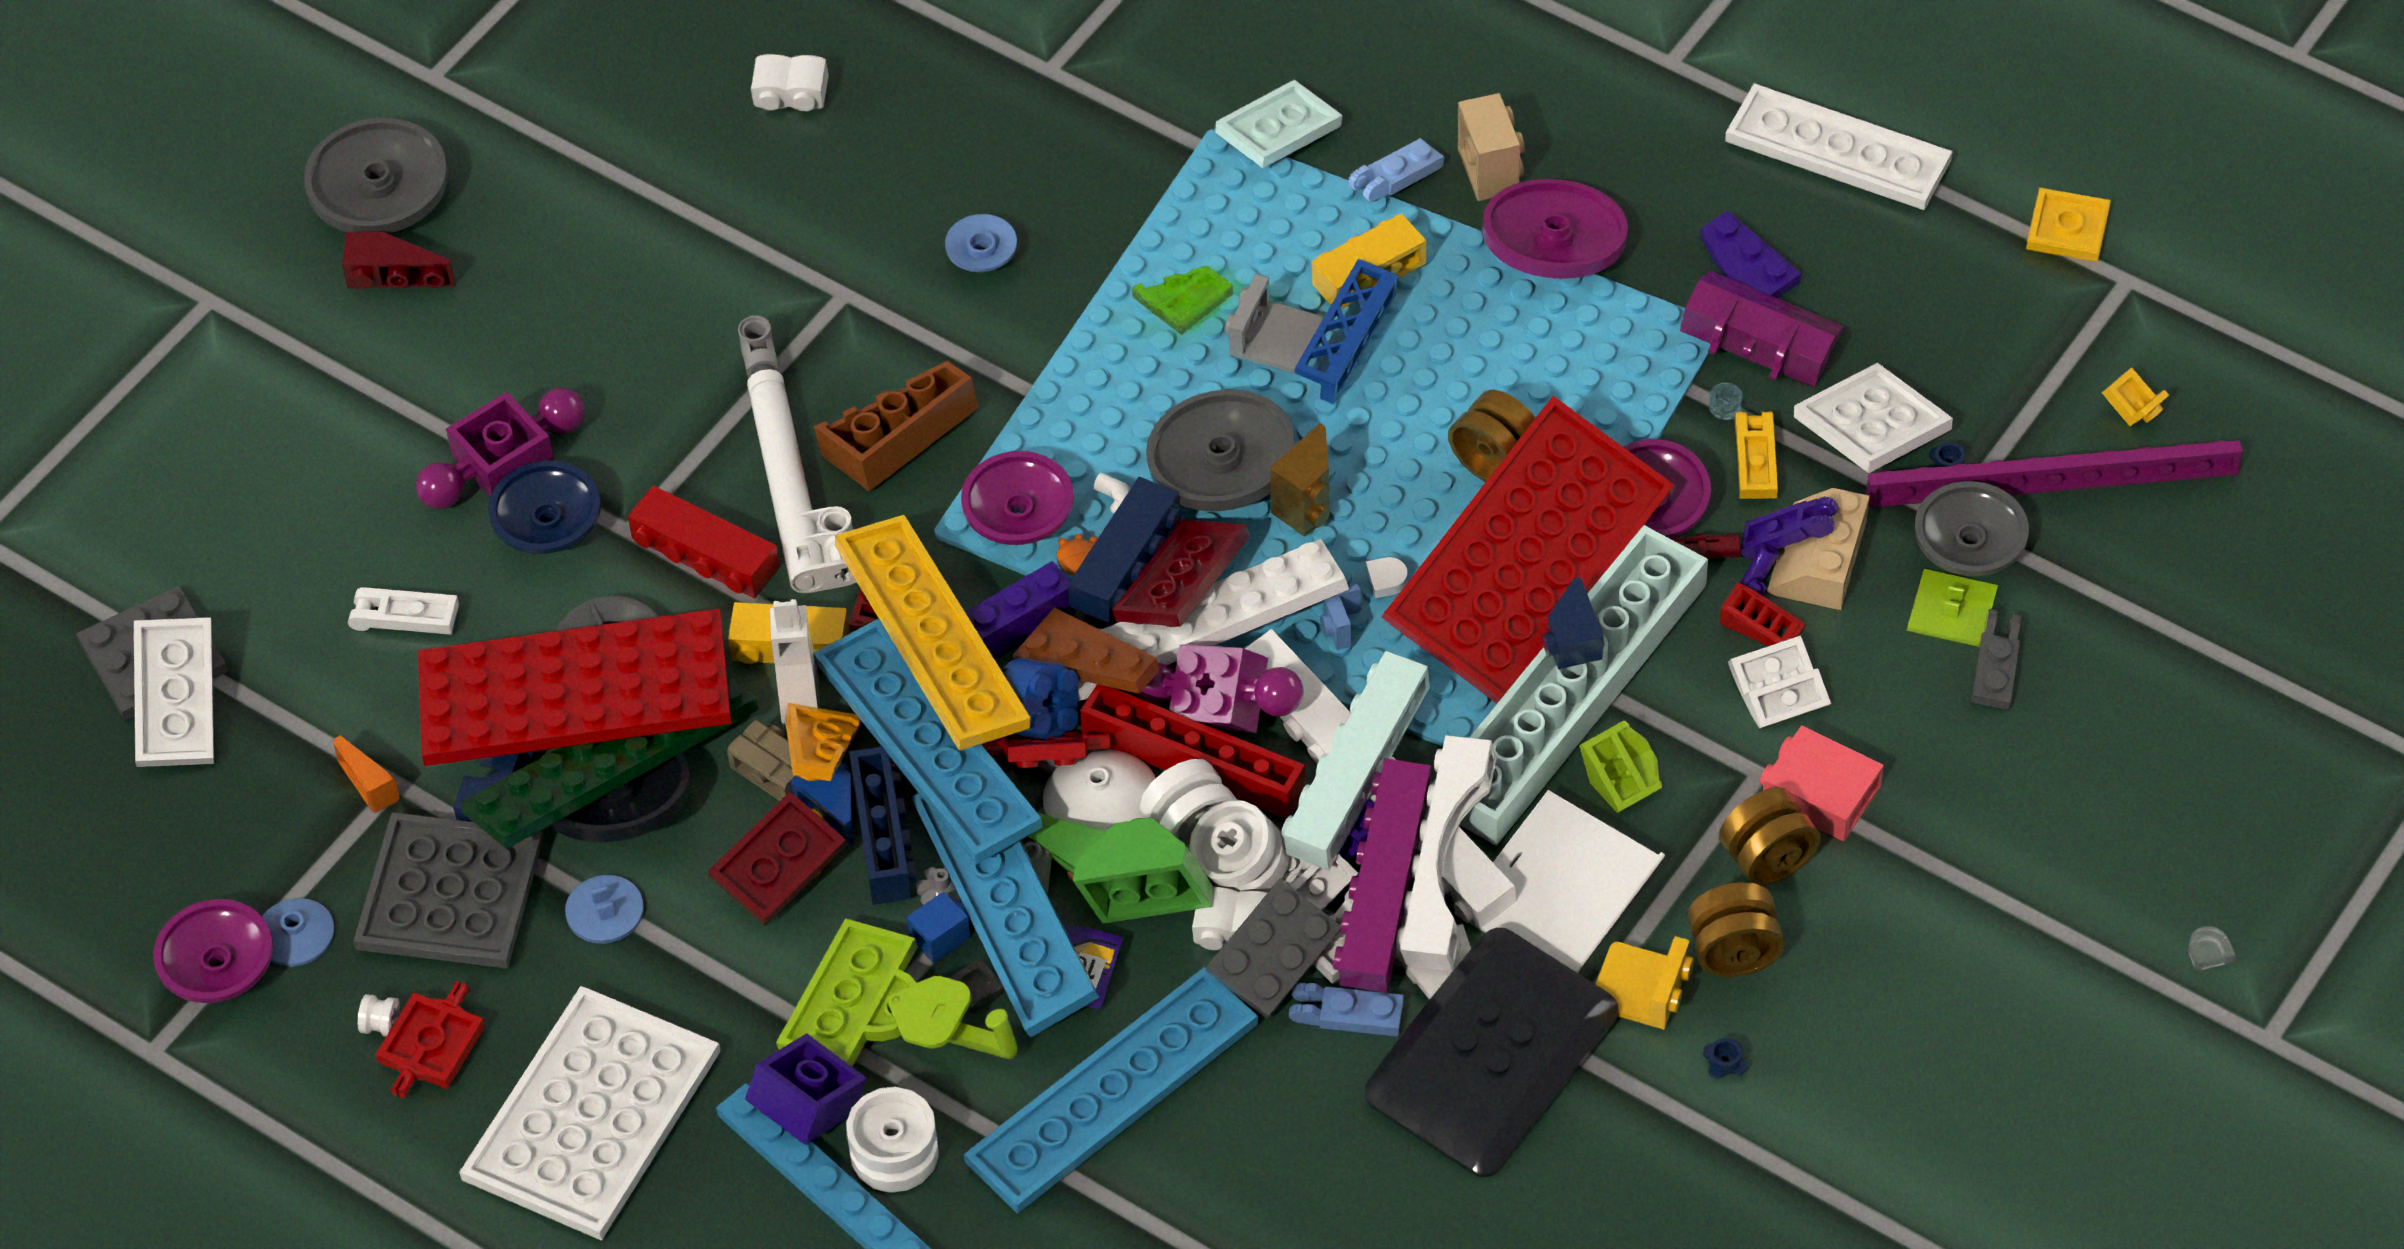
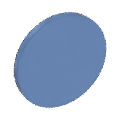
M600 875L583 881L571 892L565 907L566 919L570 929L581 939L599 944L612 943L627 937L637 928L644 912L643 899L638 888L627 879L614 875Z

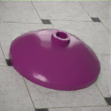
M1645 439L1623 446L1674 484L1671 491L1645 523V526L1667 538L1676 537L1693 528L1704 516L1711 494L1710 478L1701 460L1684 446L1667 440Z
M1028 451L1005 452L984 460L970 472L961 492L962 510L968 524L981 536L1007 545L1030 544L1052 535L1067 521L1074 502L1072 482L1066 471L1054 460Z
M227 899L206 900L184 908L164 925L155 942L154 964L161 982L178 997L197 1003L222 1002L243 994L262 978L271 962L273 940L269 927L263 917L248 905ZM218 963H222L221 966L213 967L214 965H216V964H218Z

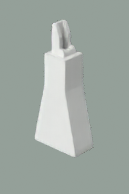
M796 599L791 600V602L774 601V608H770L771 642L782 731L785 735H787L785 712L788 703L820 708L818 666L814 660V647L806 605L798 606Z

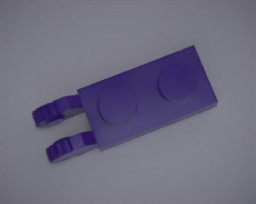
M1824 496L1823 498L1820 497V499L1808 502L1803 501L1747 521L1745 523L1740 553L1748 560L1756 556L1762 544H1768L1775 549H1779L1793 543H1798L1809 538V536L1821 538L1826 536V534L1829 535V533L1834 531L1835 521L1830 517L1837 513L1838 503L1833 498Z

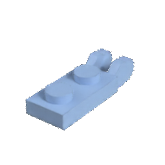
M1420 138L1369 166L1363 165L1359 167L1349 177L1348 185L1354 190L1365 187L1363 192L1364 198L1373 202L1388 194L1392 195L1441 169L1444 163V156Z

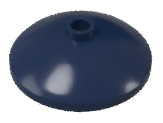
M553 460L525 464L508 473L494 488L488 505L490 523L496 535L508 546L532 554L554 553L577 544L592 531L598 521L601 510L600 495L594 480L575 465Z

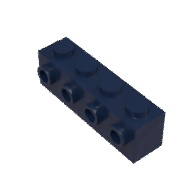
M1140 476L1137 478L1068 583L1069 607L1107 623L1111 622L1114 617L1113 607L1164 544L1165 537L1170 529L1175 530L1182 518V509L1179 507V492Z
M883 747L850 751L872 904L876 905L911 899L909 884L917 883L914 860H906L905 851L912 850L908 827L901 828L899 821L907 819L903 796H895L894 788L901 787L899 767L890 764L889 754Z

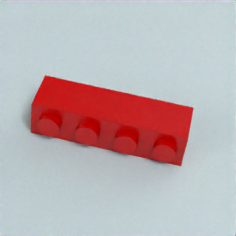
M654 485L628 515L631 537L638 545L644 548L650 547L664 554L674 563L681 562L695 569L701 576L713 578L725 584L735 593H744L755 599L780 568L777 545Z

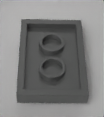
M1280 878L1206 966L1205 971L1264 1018L1268 1019L1341 931V926Z

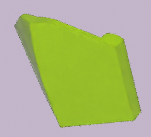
M1626 721L1616 724L1579 745L1590 784L1617 813L1662 788V782L1659 780L1657 757L1646 738L1629 727L1630 725Z

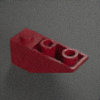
M346 232L342 268L347 288L455 287L450 259L384 232Z

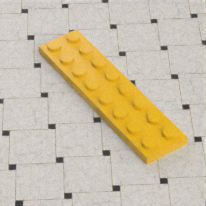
M905 515L835 535L836 549L959 751L1030 729V716Z

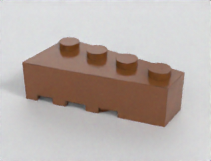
M946 361L905 381L906 387L898 391L889 392L886 390L876 395V402L858 410L854 406L842 412L843 418L829 425L826 421L815 425L814 430L821 456L866 490L871 491L979 408L973 381L969 375L949 361Z

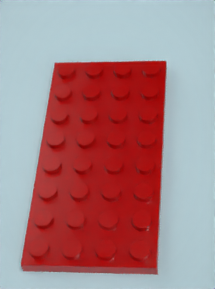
M1552 396L1386 609L1381 618L1495 703H1498L1543 649L1542 634L1547 633L1548 616L1572 580L1581 577L1588 594L1643 525H1645L1671 491L1674 484L1555 396Z
M720 609L418 650L421 756L424 766L732 724Z

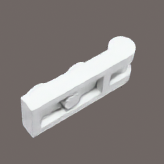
M359 588L356 590L354 597L356 608L350 612L348 625L358 631H366L369 628L452 634L459 607L457 595ZM375 606L379 607L378 610H371L374 609Z

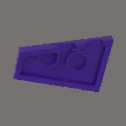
M1728 210L1701 228L1700 238L1717 268L1723 271L1725 277L1775 298H1779L1801 283V273Z

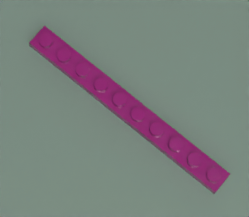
M2240 440L2214 441L2203 444H2178L2176 446L2158 448L2143 447L2124 451L2108 450L2101 453L2067 454L2046 458L2031 457L2013 461L1996 460L1989 463L1956 464L1935 468L1920 467L1901 471L1885 470L1878 473H1868L1866 495L1869 496L1868 508L1922 503L1929 494L1938 488L1963 481L1982 482L1996 486L2010 495L2230 476L2238 475L2243 451Z

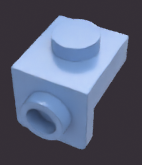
M1358 584L1348 586L1349 590L1323 600V615L1320 616L1321 627L1326 638L1332 637L1336 650L1351 647V623L1347 615L1361 611V590Z

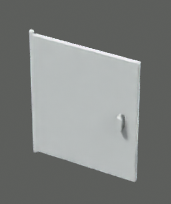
M1548 790L1493 861L1499 870L1515 885L1517 901L1481 928V931L1486 933L1493 928L1511 930L1578 973L1663 860L1665 854L1662 852L1659 855ZM1519 855H1521V856L1518 858V860L1515 862V864L1512 866V868H1511L1510 866H1511L1512 863L1515 861V859H1516ZM1472 920L1468 922L1471 925L1478 928V926Z

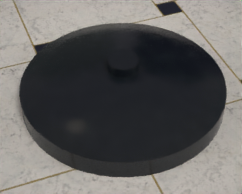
M680 753L553 823L550 827L567 837L588 842L627 840L661 827L678 814L690 795L691 777L684 754Z

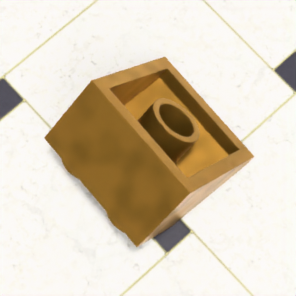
M1321 423L1270 467L1271 513L1304 537L1315 527H1321L1330 514L1326 427Z

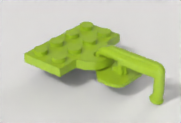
M846 918L776 1042L780 1050L807 1033L852 1067L867 1040L883 1042L900 1036L908 1043L926 1048H938L950 1042L1006 1059H1013L1018 1052L1015 1037L1007 1019L1008 1015L1004 1009H995L986 1017L987 1027L993 1029L994 1032L960 1023L971 1003L969 988L964 983L942 976H933L916 983L911 975L904 972L918 948L914 937Z

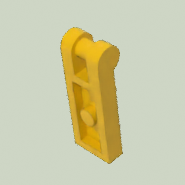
M1773 411L1761 412V415H1747V412H1735L1739 498H1777L1778 485Z

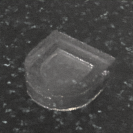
M2205 926L2196 929L2191 934L2188 953L2196 971L2234 962V950L2227 935L2220 929Z

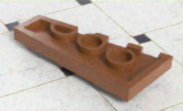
M1056 608L1049 612L1013 654L1014 659L1028 658L1063 665L1068 670L1076 672L1080 681L1139 694L1160 670L1156 657Z

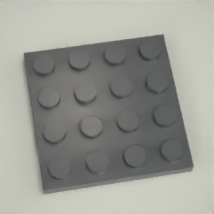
M392 812L353 940L355 950L508 969L544 841L542 830L506 849L474 822Z

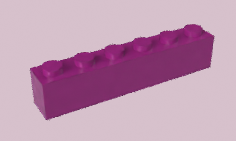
M1384 758L1382 771H1375L1371 794L1376 795L1374 807L1367 806L1364 829L1369 830L1366 841H1360L1358 845L1356 864H1360L1361 868L1359 876H1352L1349 899L1353 900L1351 912L1344 911L1341 924V934L1346 935L1344 946L1336 947L1333 961V970L1339 971L1341 986L1384 993L1388 991L1397 949V933L1402 926L1405 896L1411 884L1412 863L1414 856L1417 855L1420 841V825L1425 818L1427 809L1428 788L1432 784L1431 765Z

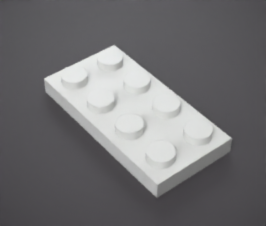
M211 618L135 620L136 767L214 764Z

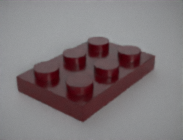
M789 791L708 870V875L751 915L766 926L847 846L846 839Z

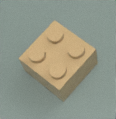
M1500 93L1458 102V151L1478 201L1493 198L1503 189L1519 183V177L1524 176V167L1520 154L1525 152L1523 137L1520 132L1515 133L1512 109L1510 106L1504 105Z

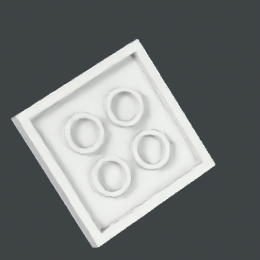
M1879 363L1794 405V418L1867 473L1952 430L1953 418Z

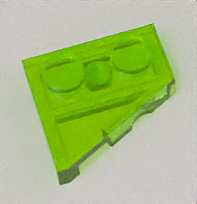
M1209 266L1190 270L1186 274H1174L1163 277V284L1144 288L1141 283L1132 288V297L1181 335L1233 295V285Z

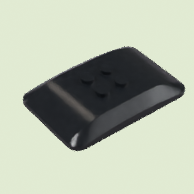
M1506 928L1490 929L1478 940L1442 983L1369 1078L1365 1086L1366 1101L1374 1110L1468 1172L1478 1177L1493 1176L1505 1165L1614 1024L1618 1016L1617 1001L1610 993L1513 931Z

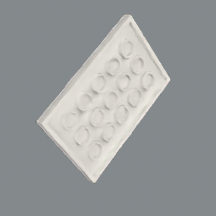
M580 986L460 1170L461 1180L602 1241L721 1052L719 1043Z

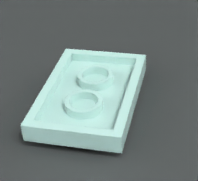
M1293 80L1216 121L1215 133L1260 167L1265 168L1341 127L1342 115L1297 81Z

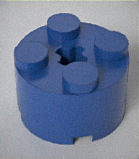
M1028 658L1014 659L1004 667V669H1008L1004 674L1005 678L1031 718L1030 729L1014 734L1048 740V737H1059L1065 731H1071L1076 727L1078 722V676L1076 672L1068 670L1060 664Z

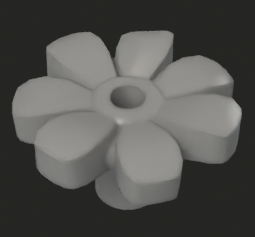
M945 867L943 869L928 868L924 871L926 880H919L916 884V893L921 895V903L923 905L943 891L954 902L958 900L962 903Z

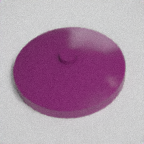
M1560 179L1529 180L1503 189L1487 204L1482 226L1483 238L1487 247L1502 262L1524 273L1557 279L1588 276L1611 266L1619 259L1625 249L1628 231L1626 216L1614 200L1590 186Z

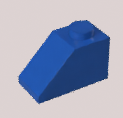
M841 762L831 781H808L796 776L791 781L792 793L810 809L818 810L822 814L823 819L846 839L847 845H850L854 841V792L850 769Z

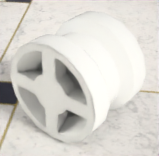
M365 994L358 1013L359 1032L370 1034L373 1031H378L386 1037L400 1015L399 999L388 997L386 1000H378L375 995Z

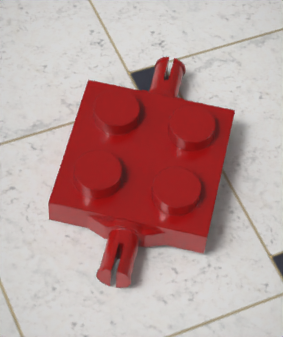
M1080 731L1064 732L1059 737H1048V740L1022 735H1008L1000 740H992L981 745L990 755L1006 756L1008 762H1015V767L1018 768L1039 766L1038 761L1054 760V765L1066 766L1077 764V758H1086L1087 750L1110 749V734L1086 735V733L1081 734Z
M456 981L446 999H430L413 992L375 1054L379 1064L400 1072L394 1085L390 1088L392 1094L405 1098L415 1080L427 1081L445 1089L449 1088L485 1028L483 1018L465 1012L460 1007L470 991L467 985Z

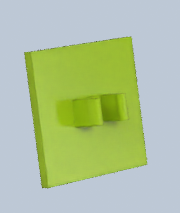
M1924 569L1907 631L1979 647V640L1984 632L1988 610L1993 607L1998 585Z

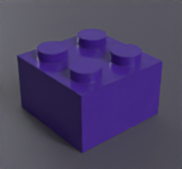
M806 1033L757 1063L745 1100L806 1145L848 1118L851 1108L860 1099L867 1078Z

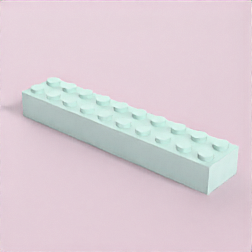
M1643 525L1587 594L1604 637L1602 660L1558 670L1553 655L1547 656L1543 647L1469 737L1491 740L1497 759L1490 793L1473 806L1460 822V826L1495 846L1498 845L1706 587L1707 558Z

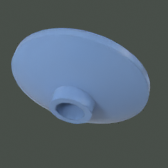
M976 214L959 220L949 229L945 238V249L949 259L958 267L972 272H987L1000 268L1013 257L1017 248V237L1013 227L1004 219L989 214Z
M305 898L288 899L272 906L262 916L269 927L273 940L271 961L282 966H300L316 960L327 951L334 938L335 927L331 914L322 904L314 900ZM292 924H298L295 927H288Z

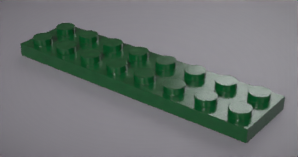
M727 675L731 722L734 724L759 710L756 696ZM732 724L560 747L461 801L463 814L508 849Z

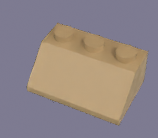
M1831 488L1796 501L1793 505L1803 501L1808 502L1820 499V497L1823 498L1824 496L1833 498L1838 503L1837 513L1830 517L1835 521L1834 531L1821 538L1809 536V538L1798 543L1780 548L1767 594L1832 609H1842L1867 523L1869 496Z

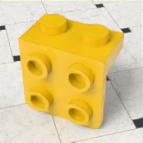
M1674 936L1667 956L1621 942H1614L1610 945L1596 985L1616 999L1618 1017L1665 1029L1670 1013H1676L1679 1008L1683 992L1680 989L1683 980H1689L1693 969L1694 957L1689 956L1690 940Z

